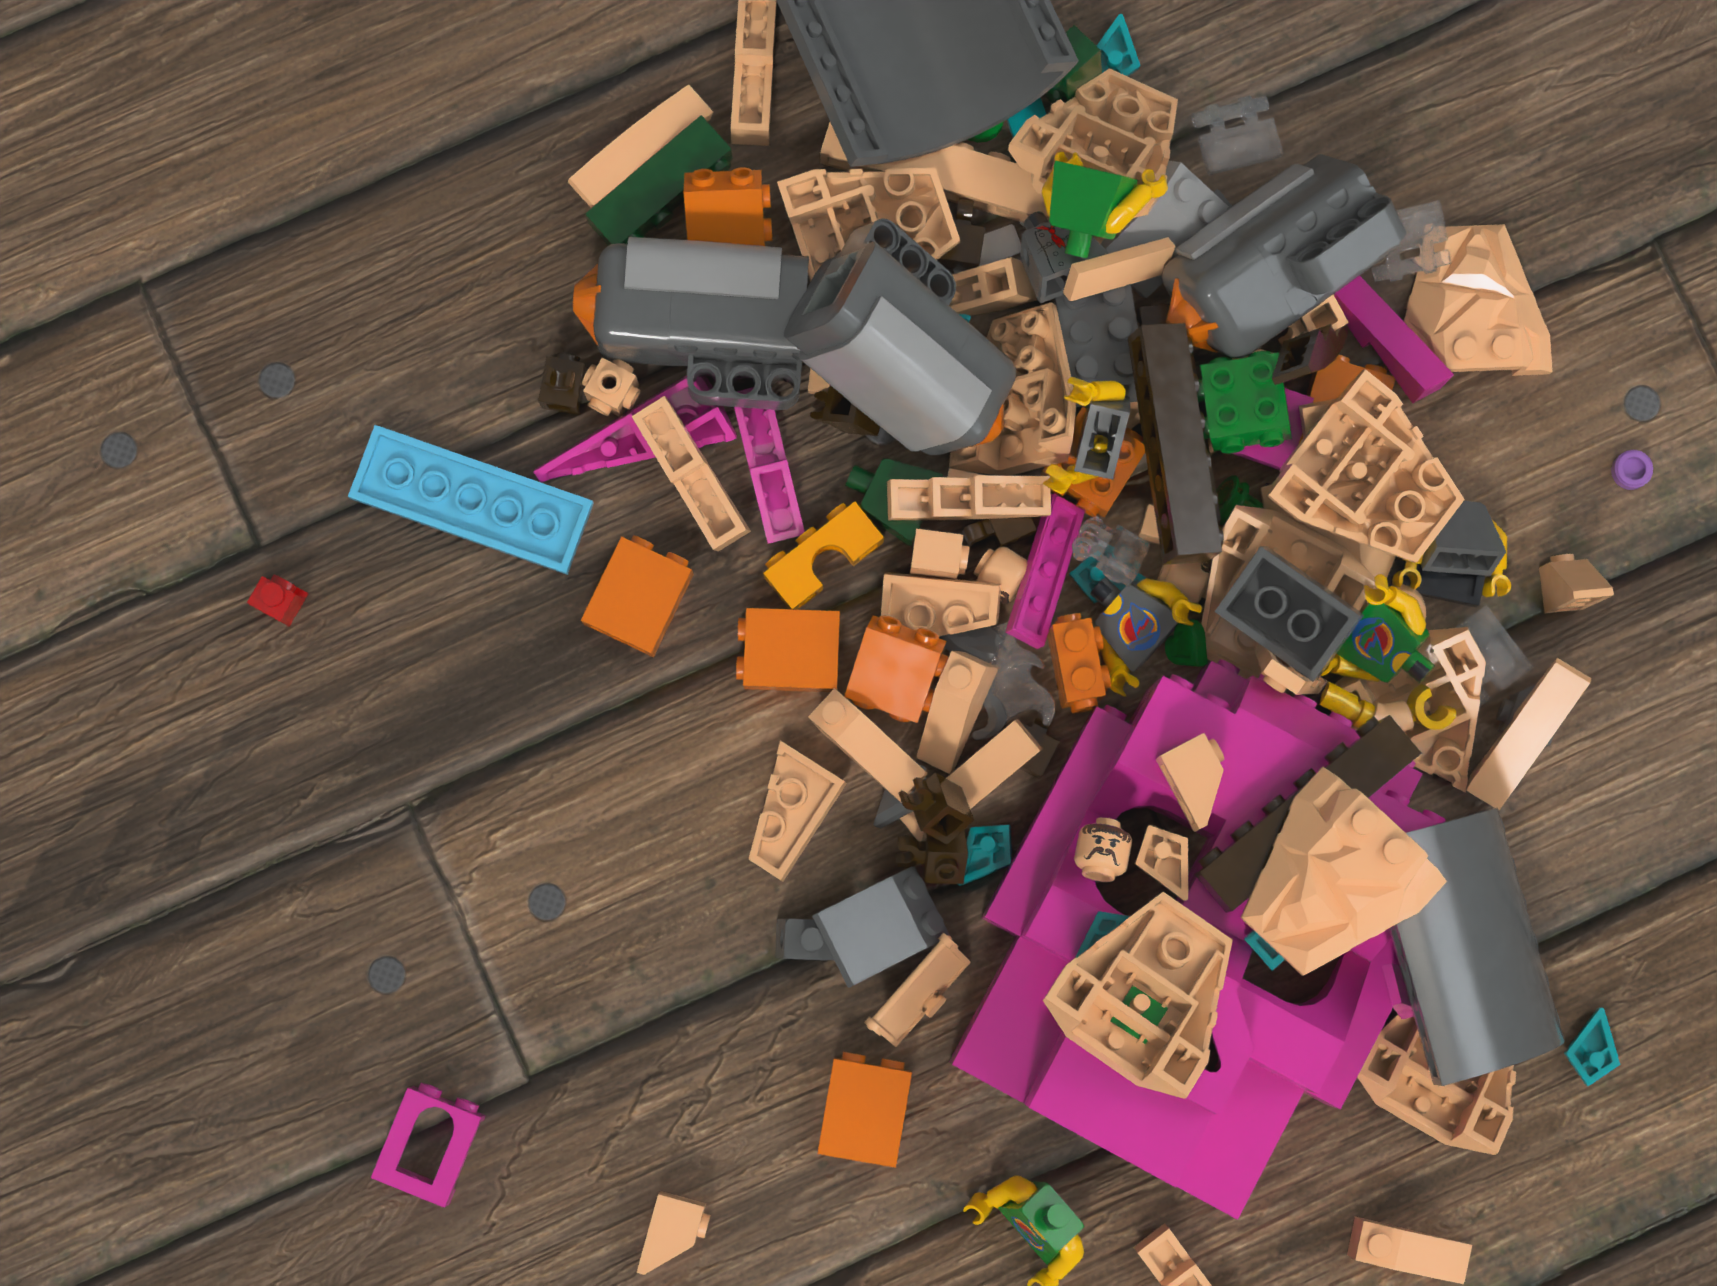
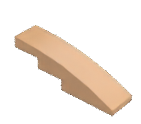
M688 84L607 145L571 176L568 183L592 208L700 115L708 122L713 115V111Z
M974 475L971 478L890 479L887 481L888 520H967L1050 516V488L1043 485V482L1048 480L1050 476Z
M1165 1223L1133 1247L1161 1286H1212Z

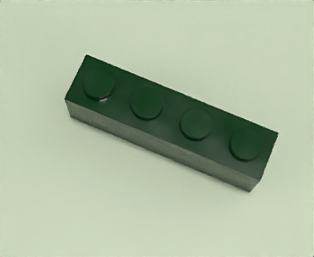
M700 115L585 213L588 224L608 246L616 243L628 244L629 237L644 238L643 236L654 226L656 229H659L669 222L674 215L672 211L684 202V173H691L699 169H709L713 172L728 171L731 167L730 161L733 160L732 149L704 117Z

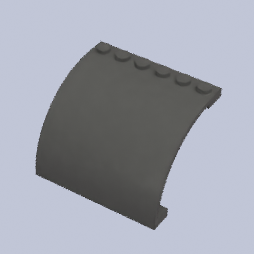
M777 0L850 167L915 158L972 138L1009 119L1032 104L1054 87L1079 62L1050 0Z
M1498 807L1407 832L1406 834L1428 854L1427 859L1438 868L1447 881L1419 913L1389 928L1433 1085L1445 1086L1484 1075L1535 1058L1561 1046L1565 1040L1560 1026L1559 1015L1553 1002L1548 977L1540 957L1538 942L1532 929L1526 900L1519 884L1515 862L1509 849Z

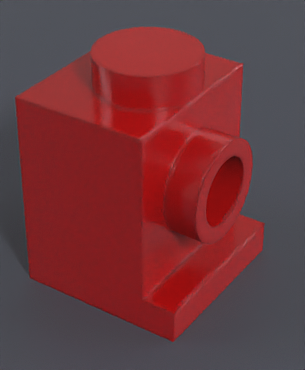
M274 574L271 580L262 576L249 597L247 604L290 627L309 593Z

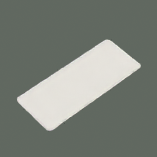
M1013 224L984 234L979 266L996 262L1021 252V242ZM953 270L954 273L962 272L959 270Z

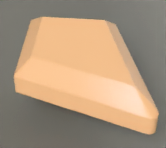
M1148 825L1135 865L1181 900H1188V838Z

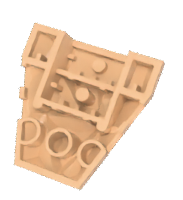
M1109 68L1077 88L1075 97L1066 103L1060 99L1051 105L1050 112L1039 119V117L1034 115L1027 119L1010 142L1008 151L1021 169L1031 173L1032 186L1039 194H1042V187L1054 168L1055 155L1058 152H1064L1068 161L1072 158L1073 153L1077 152L1083 167L1138 180L1137 185H1143L1142 173L1146 169L1154 171L1155 180L1153 182L1158 181L1162 175H1165L1167 179L1166 168L1170 158L1171 150L1169 147L1174 130L1178 99ZM1159 197L1152 198L1134 218L1148 215Z
M887 168L886 171L863 172V169H850V172H827L826 169H813L777 182L802 256H809L808 275L810 281L827 259L835 257L837 253L842 251L854 229L882 218L895 223L936 260L960 243V238L936 168Z
M1505 224L1428 227L1415 271L1416 278L1413 289L1408 297L1405 308L1407 311L1404 322L1451 372L1512 370V376L1551 374L1553 371L1550 333L1538 308Z
M1366 369L1362 370L1342 394L1334 399L1281 466L1279 470L1280 475L1273 482L1267 494L1271 500L1298 521L1319 527L1414 563L1418 562L1465 500L1438 457L1433 458L1421 438L1424 436L1417 426L1413 427L1401 408L1403 403L1397 394Z
M1321 767L1293 798L1288 809L1290 810L1281 832L1277 834L1272 845L1274 848L1265 868L1261 870L1240 918L1303 976L1368 939L1379 935L1399 922L1419 913L1447 881L1438 868L1427 859L1428 854L1369 798L1358 789H1351L1341 778L1326 768Z

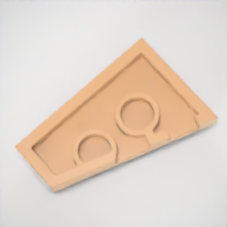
M1260 644L1254 650L1259 662L1257 665L1262 669L1260 672L1265 676L1263 680L1281 693L1289 689L1296 695L1319 694L1328 682L1321 676L1318 680L1312 682Z

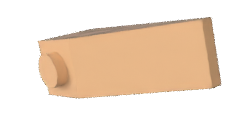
M1012 257L952 274L956 282V291L949 306L958 314L972 316L995 312L1037 300L1022 261Z
M1574 554L1556 555L1550 557L1551 562L1539 568L1544 613L1583 610L1614 596L1613 587L1588 559L1574 560Z
M951 651L935 688L917 759L948 774L953 773L999 669L998 667L966 652Z
M835 688L808 716L827 738L900 802L901 799L898 793L901 790L910 794L915 789L913 779L916 777L924 779L928 775L923 768Z
M1355 1216L1347 1256L1356 1261L1464 1284L1472 1245Z

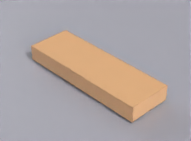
M1167 237L1073 263L1063 293L1069 301H1074L1161 276L1165 265L1171 260L1176 246Z

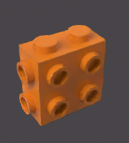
M740 167L732 171L713 172L709 169H699L691 173H684L687 240L765 246V242L773 241L772 218H764V208H771L770 184L762 185L761 170Z
M1085 407L1081 408L1077 416L1075 415L1074 435L1068 461L1056 464L1066 471L1070 465L1076 463L1079 438L1086 413ZM1126 428L1113 480L1097 477L1079 484L1071 483L1064 494L1077 500L1076 506L1086 510L1085 513L1087 515L1096 517L1099 514L1105 518L1145 454V447L1142 443L1143 437L1137 432ZM1049 466L1044 467L1040 476H1050L1046 473V469ZM1050 489V492H1052L1053 494L1055 493V494L1059 495L1060 497H1063V496H1064V494H1059V493L1053 491L1052 489Z
M1080 613L1060 616L1057 618L1058 621L1054 622L1049 629L1047 637L1061 709L1071 707L1072 714L1092 711L1095 709L1094 707L1098 706V702L1106 696L1107 688H1111L1107 665H1100L1098 655L1100 650L1103 649L1100 627H1093L1091 618L1081 619Z
M873 615L866 627L844 697L851 699L860 708H876L889 713V716L897 721H913L918 723L923 711L929 713L935 692L934 689H931L935 676L940 678L949 656L943 654L947 641L940 639L931 630L923 628L914 630L903 626L901 621L894 617L886 615L877 617Z

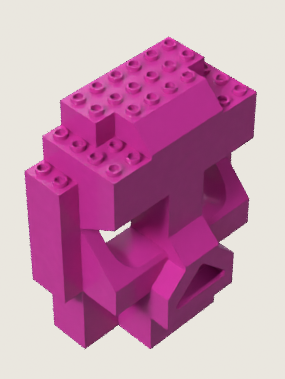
M1219 659L1218 663L1210 661L1201 668L1193 684L1174 674L1170 678L1162 676L1145 691L1129 723L1124 721L1127 717L1126 714L1109 705H1105L1102 709L1096 707L1089 714L1018 847L1010 866H1008L981 917L983 920L1015 936L949 1062L1024 1103L1028 1108L1238 1220L1303 1093L1325 1105L1337 1109L1342 1108L1393 1008L1382 966L1391 963L1400 965L1388 928L1379 935L1342 954L1323 989L1317 996L1304 1003L1292 1004L1243 979L1253 950L1244 940V937L1253 929L1240 918L1248 899L1232 912L1226 913L1194 875L1203 868L1198 861L1216 846L1221 851L1226 849L1234 842L1230 834L1247 820L1253 825L1265 816L1261 809L1279 794L1286 799L1297 790L1293 785L1297 778L1310 768L1317 773L1321 767L1328 764L1324 758L1326 754L1341 742H1344L1347 747L1350 746L1359 736L1355 732L1356 730L1350 728L1352 722L1344 716L1335 712H1331L1328 716L1316 710L1317 703L1304 695L1295 694L1292 697L1277 691L1263 680L1265 677L1263 674H1260L1258 678L1252 675L1245 679L1238 675L1240 672L1238 667ZM1205 733L1208 740L1213 738L1219 745L1225 759L1220 762L1224 771L1208 824L1195 831L1206 837L1207 840L1188 874V900L1183 901L1179 897H1176L1175 900L1233 939L1223 989L1219 994L1216 1009L1218 1013L1216 1025L1212 1029V1038L1219 1060L1213 1072L1203 1070L1188 1097L1183 1099L1135 1085L1067 1038L1043 1002V999L1063 968L1075 958L1097 912L1124 915L1103 899L1096 887L1095 880L1084 877L1082 869L1075 864L1074 856L1080 829L1085 825L1096 823L1097 818L1115 820L1122 812L1130 809H1149L1161 813L1193 830L1163 775L1156 758ZM1414 761L1369 797L1405 833L1446 822V819L1432 811L1424 809L1421 813L1408 807L1409 799L1423 774L1414 769L1416 764Z

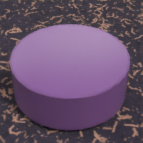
M1625 451L1614 460L1611 467L1612 477L1616 484L1624 489H1638L1651 479L1653 474L1652 461L1642 451Z

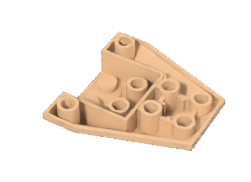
M1050 302L992 321L986 338L1008 356L1016 368L1015 382L1003 404L1004 427L999 436L989 443L952 451L950 453L949 468L967 472L1011 476L1068 461L1074 435L1076 403L1064 399V395L1068 396L1072 392L1073 385L1067 383L1071 374L1057 306Z

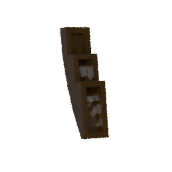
M1329 324L1283 341L1272 376L1274 384L1288 382L1311 374L1331 364L1343 349L1349 333L1346 325L1334 331L1332 325Z

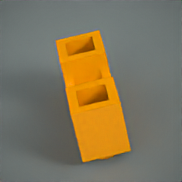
M853 502L848 507L845 503L837 506L826 516L829 521L819 530H816L814 526L809 528L796 539L798 543L796 548L788 554L783 550L765 564L768 568L763 573L765 580L789 609L799 610L823 591V585L812 570L813 562L819 554L830 550L837 551L843 554L852 566H855L883 544V535L856 502Z

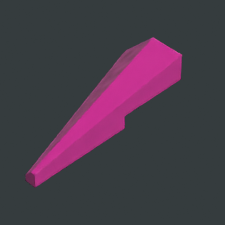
M686 375L537 467L533 472L539 482H545L553 478L577 475L599 468H609L655 458L654 453L632 416L663 396L667 397L698 448L718 442L732 441L737 438V435L724 406L699 404L690 397ZM701 376L694 382V386L701 391H709L713 388L706 376Z

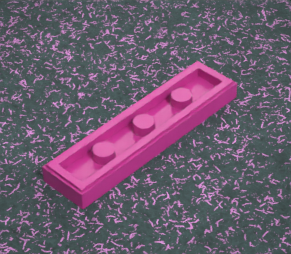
M1055 493L1051 495V515L1041 516L1027 560V569L1020 583L1005 633L1036 649L1045 645L1086 511Z

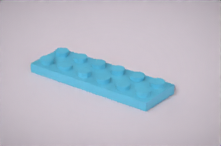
M374 425L348 495L350 499L566 575L569 573L594 504L592 500L377 425Z

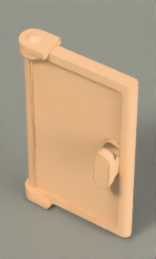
M945 933L941 934L938 938L940 940L938 944L872 1018L869 1016L864 1022L869 1030H873L879 1036L882 1035L895 1047L900 1044L925 1014L930 1018L939 1010L946 1001V998L943 996L944 992L971 963L958 949L959 946L952 940V937Z

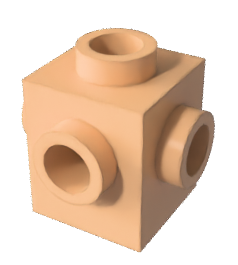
M601 358L597 366L592 364L582 381V385L586 386L583 392L587 400L590 401L588 406L605 416H609L611 412L620 417L626 408L630 410L640 394L637 377L632 374L634 368L620 359L610 362ZM609 377L617 381L616 386L612 389L604 388Z

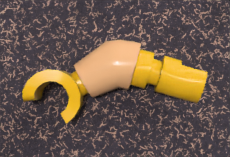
M1328 681L1322 692L1319 704L1331 710V712L1350 719L1352 722L1351 726L1357 729L1373 716L1380 721L1382 718L1390 715L1404 732L1413 728V722H1417L1432 730L1444 729L1456 718V709L1440 705L1433 714L1426 716L1424 713V703L1432 694L1430 688L1423 684L1412 690L1407 702L1402 700L1381 704L1377 701L1370 703L1366 700L1358 702V696Z

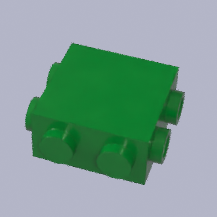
M1257 351L1251 353L1247 358L1235 360L1229 357H1220L1211 360L1209 364L1200 365L1202 379H1198L1199 391L1197 398L1198 403H1206L1207 415L1204 416L1205 429L1203 436L1204 439L1211 440L1214 451L1221 450L1222 453L1227 454L1242 451L1245 446L1260 444L1262 447H1275L1283 444L1284 440L1292 439L1284 383L1275 385L1272 380L1279 352L1271 354L1269 351Z

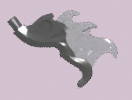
M1008 623L1000 624L994 628L993 626H988L957 634L939 636L940 639L947 641L945 648L948 651L966 652L999 668L983 703L988 713V724L985 728L973 732L972 737L975 740H985L997 736L1004 730L1008 720L1026 710H1036L1042 713L1043 724L1046 726L1051 722L1055 714L1053 696L1045 687L1039 685L1032 678L1030 672L1034 665L1044 669V662L1033 652L1023 649L1017 643V638L1005 633Z

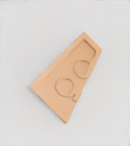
M886 572L883 580L881 616L894 617L901 621L905 627L914 630L919 628L928 629L935 632L938 636L952 635L993 626L999 621L1001 584Z
M780 741L775 768L769 780V790L763 812L760 814L749 860L783 882L847 783Z

